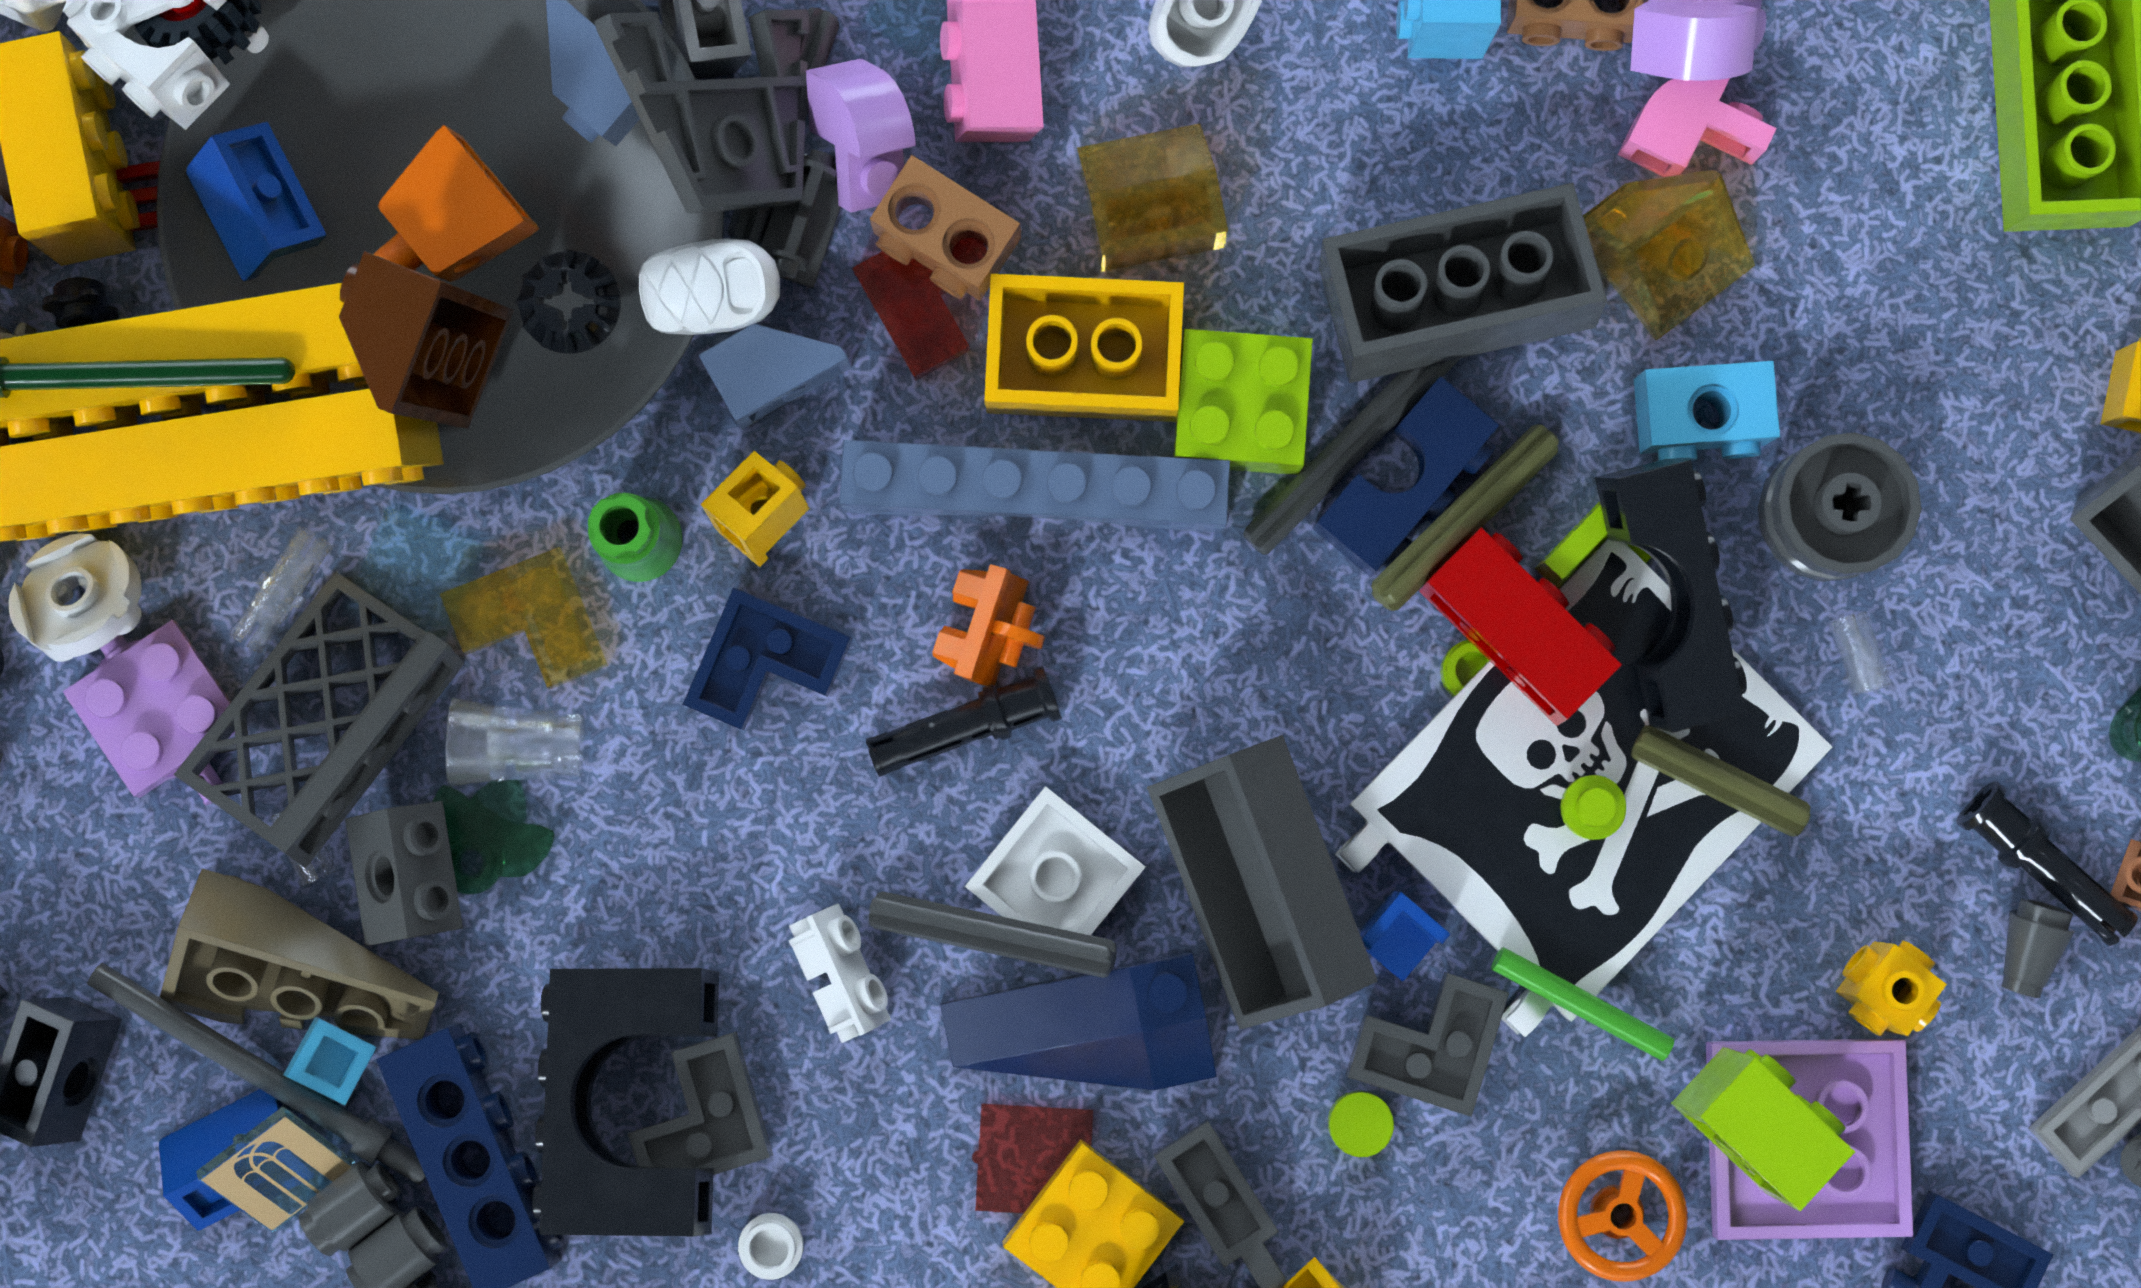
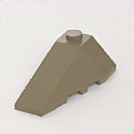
M202 868L177 929L160 997L184 1012L225 1023L243 1024L245 1021V1009L281 1013L279 1020L282 1028L303 1029L304 1020L312 1019L316 1016L334 1017V1021L340 1029L350 1034L420 1040L424 1036L439 992L268 888L246 882L236 876L223 875Z

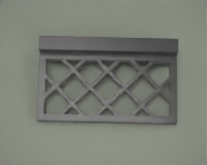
M335 572L173 775L306 869L456 676L464 662L448 643L430 631L425 632L338 572ZM342 594L359 604L361 627L328 633L326 615ZM371 613L384 621V623L373 625ZM316 629V634H317V635H316V636H311V637H309V636L313 633V631ZM401 633L415 642L400 663L377 667L374 638ZM363 640L366 669L333 675L330 646ZM318 649L321 678L288 684L287 664L298 652ZM276 679V686L270 687V685ZM381 679H386L385 682H384V683L382 684V686L380 687V686H379V680H381ZM367 682L369 702L360 714L337 718L334 688ZM323 691L326 720L293 726L290 697ZM278 699L281 729L248 735L246 716L255 704ZM346 730V732L340 738L339 731ZM235 731V738L228 739ZM327 733L329 753L320 765L297 769L294 739ZM282 742L285 772L252 778L249 748ZM237 750L240 781L212 786L199 777L200 773L216 754ZM306 781V783L299 790L298 782ZM286 785L288 805L270 827L256 817L253 791ZM241 793L242 806L228 796Z

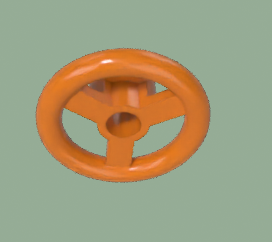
M1617 1150L1594 1156L1573 1172L1562 1190L1558 1205V1225L1562 1240L1576 1262L1598 1277L1611 1281L1630 1282L1654 1275L1667 1266L1676 1256L1686 1235L1688 1224L1687 1204L1678 1181L1664 1165L1645 1154ZM1623 1170L1620 1185H1610L1602 1188L1592 1199L1590 1213L1577 1216L1579 1201L1587 1186L1600 1175L1610 1171ZM1645 1176L1660 1189L1667 1204L1668 1224L1661 1241L1643 1223L1644 1208L1639 1196ZM1618 1204H1627L1630 1209L1628 1220L1623 1224L1614 1225L1611 1221L1613 1208ZM1603 1233L1614 1239L1629 1237L1646 1256L1630 1262L1612 1261L1594 1252L1587 1245L1583 1237Z

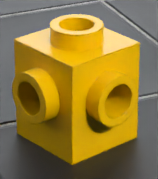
M1902 940L1899 946L1892 943L1873 941L1870 946L1864 945L1850 958L1842 973L1846 978L1835 992L1853 1005L1848 1014L1874 1034L1881 1036L1884 1031L1909 1036L1912 1030L1919 1032L1924 1029L1936 1016L1941 1006V1002L1937 997L1947 984L1930 972L1935 962L1909 942ZM1901 978L1906 982V985L1894 998L1892 987Z

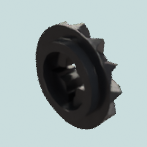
M565 249L551 255L540 256L539 262L529 272L522 275L523 283L520 295L515 302L520 310L523 321L522 327L542 347L563 354L586 352L600 345L615 328L621 310L620 290L611 271L597 258L583 252ZM567 275L568 282L571 283L572 292L587 299H594L593 303H583V307L572 309L571 319H568V329L562 310L544 304V299H552V296L562 295L564 284H567Z

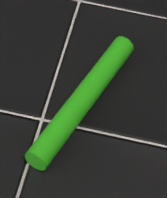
M1502 947L1493 960L1491 970L1651 1056L1664 1061L1670 1054L1675 1039L1509 949Z

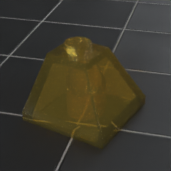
M1715 170L1625 183L1583 215L1598 268L1656 341L1755 266L1723 177Z

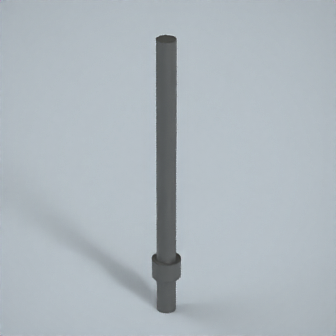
M103 962L91 974L87 985L352 1144L350 1152L372 1165L378 1160L419 1186L425 1181L426 1177L415 1151L393 1139L394 1131L373 1118L367 1123L316 1091L284 1076L283 1071Z

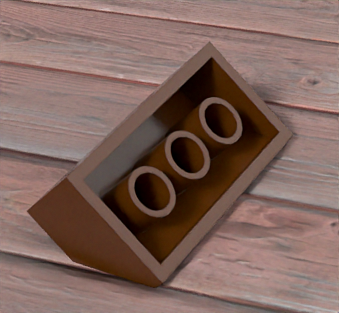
M364 251L360 263H354L348 269L342 281L340 300L344 304L339 319L377 407L391 414L468 429L514 309Z

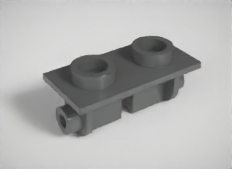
M814 149L811 150L810 155L804 154L802 200L785 206L773 207L760 246L775 260L780 278L814 289L841 208L838 206L835 157Z

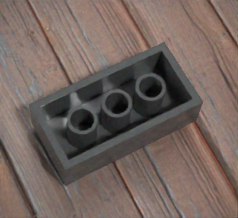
M1573 183L1322 239L1319 271L1349 383L1596 328L1607 302Z

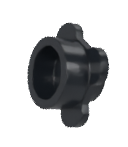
M73 277L61 280L53 286V295L46 296L42 300V309L53 313L56 326L62 329L116 320L119 317L118 309L107 304L106 287L104 284L91 278Z

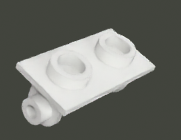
M839 903L789 925L794 938L788 941L794 950L807 981L827 972L832 983L813 992L830 1034L837 1032L841 1043L891 1020L886 1009L888 1004L886 990L879 978L870 973L860 951L861 937L859 930L853 920L843 914Z

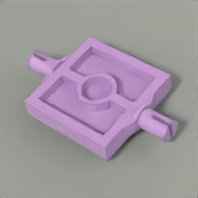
M174 620L169 621L141 640L127 643L123 635H117L112 641L100 648L105 658L101 660L96 669L62 691L131 794L138 798H141L166 780L177 778L173 774L231 703V700L188 637ZM208 763L199 777L203 780L205 779L212 786L223 784L210 763ZM198 793L205 805H209L212 803L207 798Z

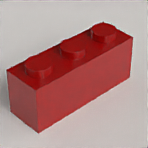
M1481 527L1424 584L1419 592L1549 720L1558 726L1568 720L1622 665L1612 655L1616 647L1599 628L1591 623H1587L1583 627L1566 610L1569 606V601L1553 583L1545 578H1541L1537 582L1519 564L1523 557L1508 539L1499 533H1494L1490 536Z

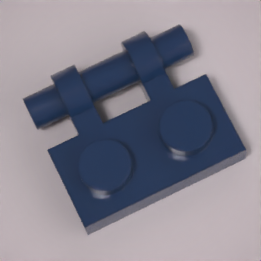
M1928 1191L1913 1222V1237H1906L1900 1248L1924 1261L1918 1273L1913 1277L1895 1267H1891L1883 1278L1881 1288H1942L1949 1274L1976 1288H2038L2054 1254L1948 1199Z

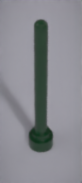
M0 357V398H8L11 391L286 384L293 379L295 367L289 359L284 357L9 363L6 357Z

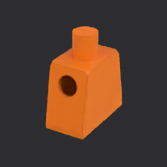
M443 125L435 132L379 201V210L398 233L373 255L412 270L418 269L424 263L436 277L452 282L530 237L540 228L464 137Z

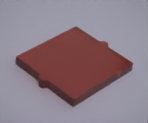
M982 1103L979 1150L974 1151L972 1154V1160L978 1164L975 1211L1024 1213L1079 1140L1082 1139L1088 1145H1092L1093 1109Z

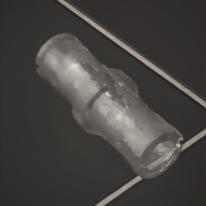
M300 525L294 530V535L271 571H262L256 581V584L260 587L235 626H232L229 634L234 639L242 643L244 639H248L259 622V628L246 647L261 654L267 652L268 645L291 609L302 606L307 598L303 593L304 589L327 554L331 553L334 548L331 543L320 537L319 540L315 539L309 551L303 557L304 551L316 533Z

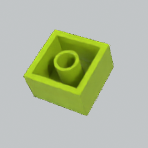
M1184 329L1181 343L1179 409L1175 426L1173 457L1230 460L1229 470L1299 475L1304 466L1313 338Z
M1722 1047L1671 1104L1766 1194L1801 1211L1855 1153L1839 1137L1846 1127L1819 1102L1814 1101L1810 1104L1802 1096L1795 1095L1789 1089L1796 1083V1080L1769 1055L1765 1054L1763 1057H1760L1751 1049L1741 1053Z

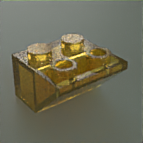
M1200 123L1077 147L1101 272L1225 247L1228 227L1219 182Z

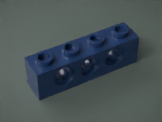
M460 1023L376 1059L472 1288H509L551 1269L561 1261L558 1248L564 1246L563 1235H539L540 1220H537L533 1213L532 1191L539 1181L538 1175L529 1155L524 1150L518 1153L515 1151L506 1130L513 1127V1117L504 1096L499 1091L491 1094L481 1071L488 1067V1059L478 1036L474 1032L466 1034ZM444 1080L456 1083L464 1094V1105L459 1114H450L439 1104L438 1089ZM467 1141H477L487 1149L490 1156V1164L485 1173H475L465 1165L463 1149ZM492 1201L504 1202L512 1208L516 1219L512 1232H500L490 1224L488 1208Z

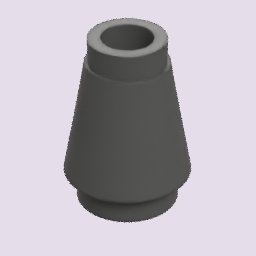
M2027 898L2020 899L2017 912H2009L2003 971L2005 975L2002 987L2025 996L2041 997L2044 986L2047 985L2075 933V930L2069 928L2073 913L2040 901Z

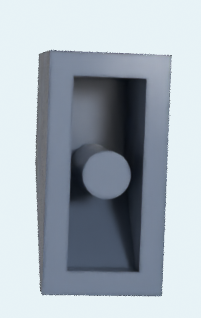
M546 0L552 92L569 108L561 118L590 143H593L600 135L617 147L640 118L602 43L596 26L567 0Z
M752 324L745 329L716 333L707 341L710 348L698 355L735 421L742 429L749 427L852 368L840 346L758 324Z

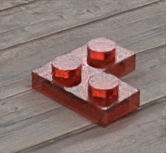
M966 238L959 241L952 251L953 257L964 264L977 263L987 253L984 243L976 238ZM883 251L852 268L915 381L970 351L969 344L941 297L946 292L929 278L933 273L931 269L913 258L908 265L902 264Z

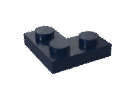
M733 587L682 705L738 729L745 730L769 672L828 697L852 642V638Z

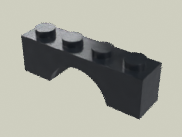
M1663 459L1595 477L1608 540L1631 544L1649 554L1661 567L1670 588L1671 615L1667 629L1658 645L1636 664L1649 726L1674 733L1746 713L1742 694H1745L1747 690L1746 675L1740 661L1733 656L1728 633L1733 629V615L1727 599L1720 594L1715 569H1718L1720 564L1719 550L1714 537L1706 531L1701 508L1706 503L1705 485L1699 472L1693 469L1691 459Z

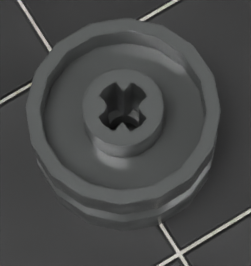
M1855 432L1827 435L1781 460L1765 480L1758 504L1761 535L1773 556L1796 575L1821 582L1851 579L1860 574L1872 572L1896 559L1915 536L1922 510L1918 481L1905 458L1884 441ZM1833 501L1838 503L1841 510H1834Z

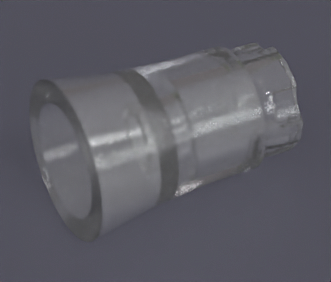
M453 697L449 707L446 731V775L449 787L489 781L556 780L557 775L581 777L584 765V716L580 714L559 715L558 710L523 709L489 705Z

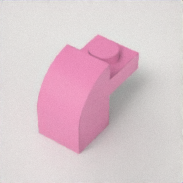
M1730 78L1708 81L1671 79L1651 96L1638 113L1617 155L1674 182L1687 168L1700 140L1752 165L1767 150L1777 128L1763 122L1762 114L1746 104L1739 102L1726 104L1719 101Z

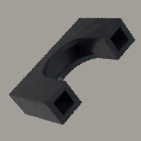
M703 968L550 969L549 984H545L541 994V1014L543 1020L548 1022L547 1049L542 1050L538 1062L539 1082L545 1088L544 1114H541L538 1118L535 1131L537 1150L540 1154H543L542 1180L536 1183L533 1192V1213L535 1218L540 1220L539 1235L694 1237L712 1234L714 1168L640 1167L620 1159L606 1147L596 1131L592 1119L591 1096L594 1082L603 1064L615 1051L632 1041L646 1037H717L719 972Z

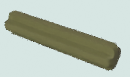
M1645 725L1640 730L1632 747L1631 756L1635 760L1788 836L1795 837L1800 835L1810 819L1811 806L1807 802L1655 727Z

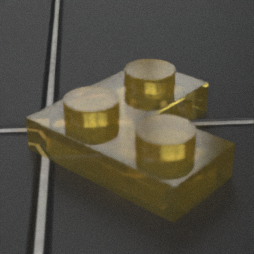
M561 547L440 593L461 649L466 655L525 632L549 690L609 666Z

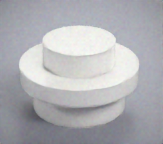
M766 1213L752 1219L743 1229L738 1242V1252L744 1267L754 1276L767 1280L779 1279L792 1272L799 1263L804 1248L803 1237L798 1226L788 1217L777 1213Z

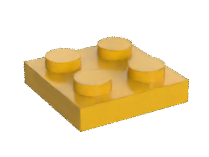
M1080 1139L1002 1243L1006 1250L1056 1288H1134L1184 1223V1219L1166 1203Z

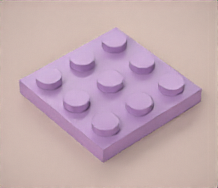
M1893 1038L1706 1042V1065L1722 1047L1741 1053L1751 1049L1760 1057H1763L1765 1054L1772 1057L1796 1080V1083L1789 1089L1795 1095L1802 1096L1810 1104L1814 1101L1819 1102L1843 1123L1846 1129L1839 1137L1855 1151L1801 1211H1798L1766 1194L1709 1140L1712 1236L1717 1240L1913 1237L1906 1040Z

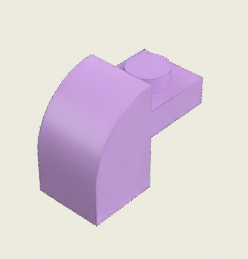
M1649 0L1634 10L1630 71L1693 81L1728 79L1749 73L1753 69L1754 50L1757 49L1766 28V13L1761 9L1762 0Z
M863 59L806 70L810 132L835 145L838 206L851 213L878 206L904 167L903 149L916 146L911 115L901 90L887 72Z

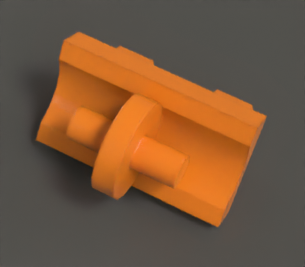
M992 564L989 565L988 571L961 569L952 591L953 602L975 609L968 632L944 625L938 633L932 651L933 657L954 668L955 675L982 686L991 684L995 686L1002 664L1017 668L1024 645L1042 649L1046 637L1029 630L1036 607L1022 602L1029 581L1012 574L1006 568Z

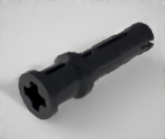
M1044 667L1034 668L1033 676L998 689L992 684L985 686L983 691L978 692V699L969 701L961 706L906 724L890 732L866 738L868 751L878 776H884L887 773L901 769V767L926 760L993 735L995 740L999 738L1002 741L1012 737V730L1045 718H1049L1052 722L1062 719Z
M1994 781L1983 787L1958 815L1957 824L1964 830L1974 829L1999 851L1997 858L2003 865L2011 866L2012 868L2022 867L2099 935L2106 945L2112 946L2119 942V937L2115 934L2116 930L2125 938L2136 925L2137 915L2122 905L2048 839L2050 833L2047 830V825L2040 818L2034 817L2030 819L2005 797V787L1999 782Z

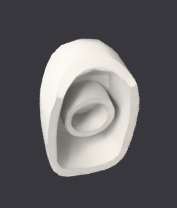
M1156 0L1148 26L1151 45L1165 60L1179 67H1198L1224 60L1246 34L1262 0Z
M730 238L711 239L677 246L649 257L641 265L639 271V294L647 322L653 329L661 333L696 335L729 332L760 322L773 311L780 297V276L775 260L762 247L752 241Z

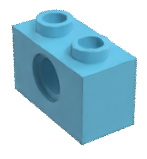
M1774 361L1645 369L1634 379L1640 454L1658 453V461L1663 459H1691V461L1698 459L1697 450L1721 448L1722 459H1742L1761 455L1760 446L1767 445L1780 437ZM1695 400H1706L1715 406L1719 414V423L1716 429L1703 428L1696 422L1693 416Z

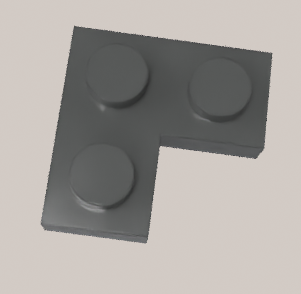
M1444 972L1426 1033L1364 1014L1345 1075L1357 1081L1472 1117L1509 992Z
M737 1031L672 1051L671 1054L689 1114L628 1133L637 1166L714 1168L713 1175L773 1156Z

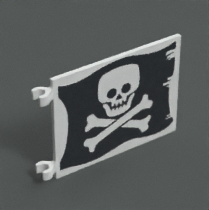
M1608 538L1567 579L1559 590L1569 601V606L1566 610L1583 627L1587 623H1591L1612 641L1616 647L1612 655L1622 665L1568 720L1556 726L1498 668L1488 661L1459 693L1437 713L1349 804L1364 819L1365 824L1334 854L1353 873L1355 871L1359 873L1377 855L1384 844H1390L1497 951L1505 947L1594 996H1597L1761 823V821L1635 760L1631 756L1632 747L1640 730L1645 725H1649L1636 664L1658 645L1667 629L1671 615V593L1669 586L1624 542L1608 540ZM1732 649L1733 656L1740 661L1746 675L1747 690L1745 694H1742L1746 713L1674 733L1662 729L1659 730L1789 793L1828 753L1832 746ZM1588 775L1606 777L1616 783L1624 794L1626 800L1625 819L1621 827L1607 838L1599 840L1581 838L1572 833L1562 819L1560 810L1562 795L1566 788L1580 777ZM1527 989L1504 1010L1501 1019L1517 1035L1521 1033L1526 1037L1542 1021L1552 1006L1568 1021L1572 1022L1577 1015Z

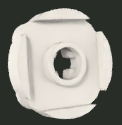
M71 534L56 539L42 547L25 564L32 571L25 578L22 587L20 588L14 582L9 595V614L15 629L33 646L43 651L51 659L60 662L91 653L112 641L117 635L129 633L137 626L141 618V608L138 605V601L141 596L142 585L141 576L135 562L119 545L110 540L109 542L98 541L92 534ZM81 585L86 590L77 602L71 605H64L73 598L72 589Z

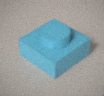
M315 1017L283 1075L346 1105L377 1047Z

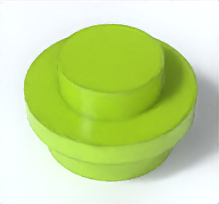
M1599 775L1583 776L1573 781L1564 791L1560 804L1561 816L1565 825L1575 835L1588 840L1604 839L1614 834L1621 827L1626 816V800L1621 789L1612 780Z

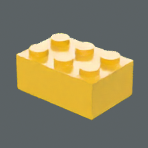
M60 31L0 43V144L18 234L59 265L64 266L136 250L131 229L139 228L140 223L134 197L130 191H124L123 184L117 180L116 170L127 168L128 159L120 134L116 130L111 131L107 110L113 109L116 106L113 87L81 58L85 53L84 50L79 51Z
M991 274L984 397L986 412L989 414L1176 422L1179 409L1184 282Z

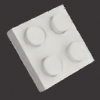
M1045 786L965 887L1002 917L1092 935L1144 870L1145 866Z

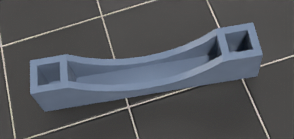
M843 440L839 504L845 512L905 516L986 515L1038 517L1102 522L1151 529L1223 533L1227 525L1230 460Z

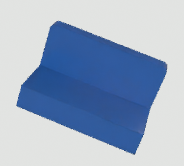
M268 122L212 135L186 168V174L243 281L257 278L274 258L318 246L327 236Z
M258 1089L163 1137L159 1141L163 1196L197 1231L241 1210L240 1207L201 1180L284 1118L282 1102ZM263 1142L254 1153H265L273 1156L278 1149L285 1146L276 1142ZM256 1144L244 1149L237 1158L250 1154ZM289 1149L280 1150L276 1154L277 1160L300 1177L305 1178L314 1173L312 1166ZM253 1156L254 1165L258 1167L262 1161L269 1158ZM249 1157L243 1158L234 1164L235 1173L240 1179L246 1173L253 1171L249 1163ZM266 1161L260 1166V1170L284 1188L299 1181L274 1161ZM256 1172L248 1174L244 1179L245 1183L265 1197L280 1190Z

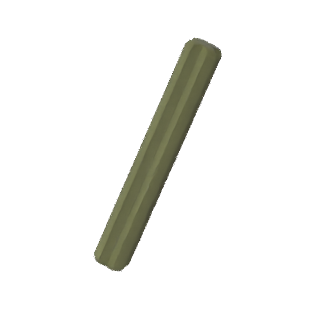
M1542 424L1532 425L1372 581L1371 594L1375 600L1389 611L1399 610L1558 453L1559 448L1557 445L1559 439Z

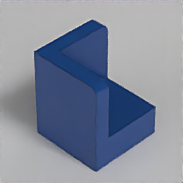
M1392 891L1359 930L1367 953L1402 982L1435 943L1443 944L1451 935L1406 895L1398 891Z

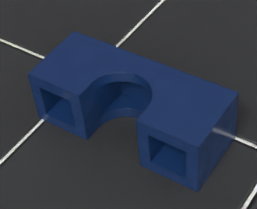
M1440 376L1393 432L1394 435L1411 448L1417 458L1419 471L1414 486L1404 492L1388 493L1377 489L1358 473L1312 529L1369 577L1376 573L1381 566L1386 569L1413 542L1407 535L1423 517L1432 524L1453 501L1456 495L1447 487L1462 469L1473 476L1497 447L1488 438L1499 427V424Z

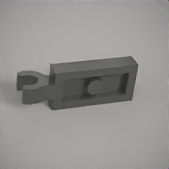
M1208 1119L1154 1153V1158L1224 1268L1241 1257L1260 1288H1279L1287 1283L1284 1274L1263 1243L1279 1231Z

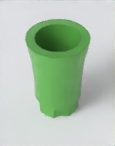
M616 493L601 499L592 508L588 518V536L593 548L600 555L605 566L622 579L634 582L656 579L665 574L674 565L681 552L682 529L680 523L667 505L654 498L638 496L632 493ZM630 523H639L638 533L635 538L629 543L624 544L622 540L624 527Z

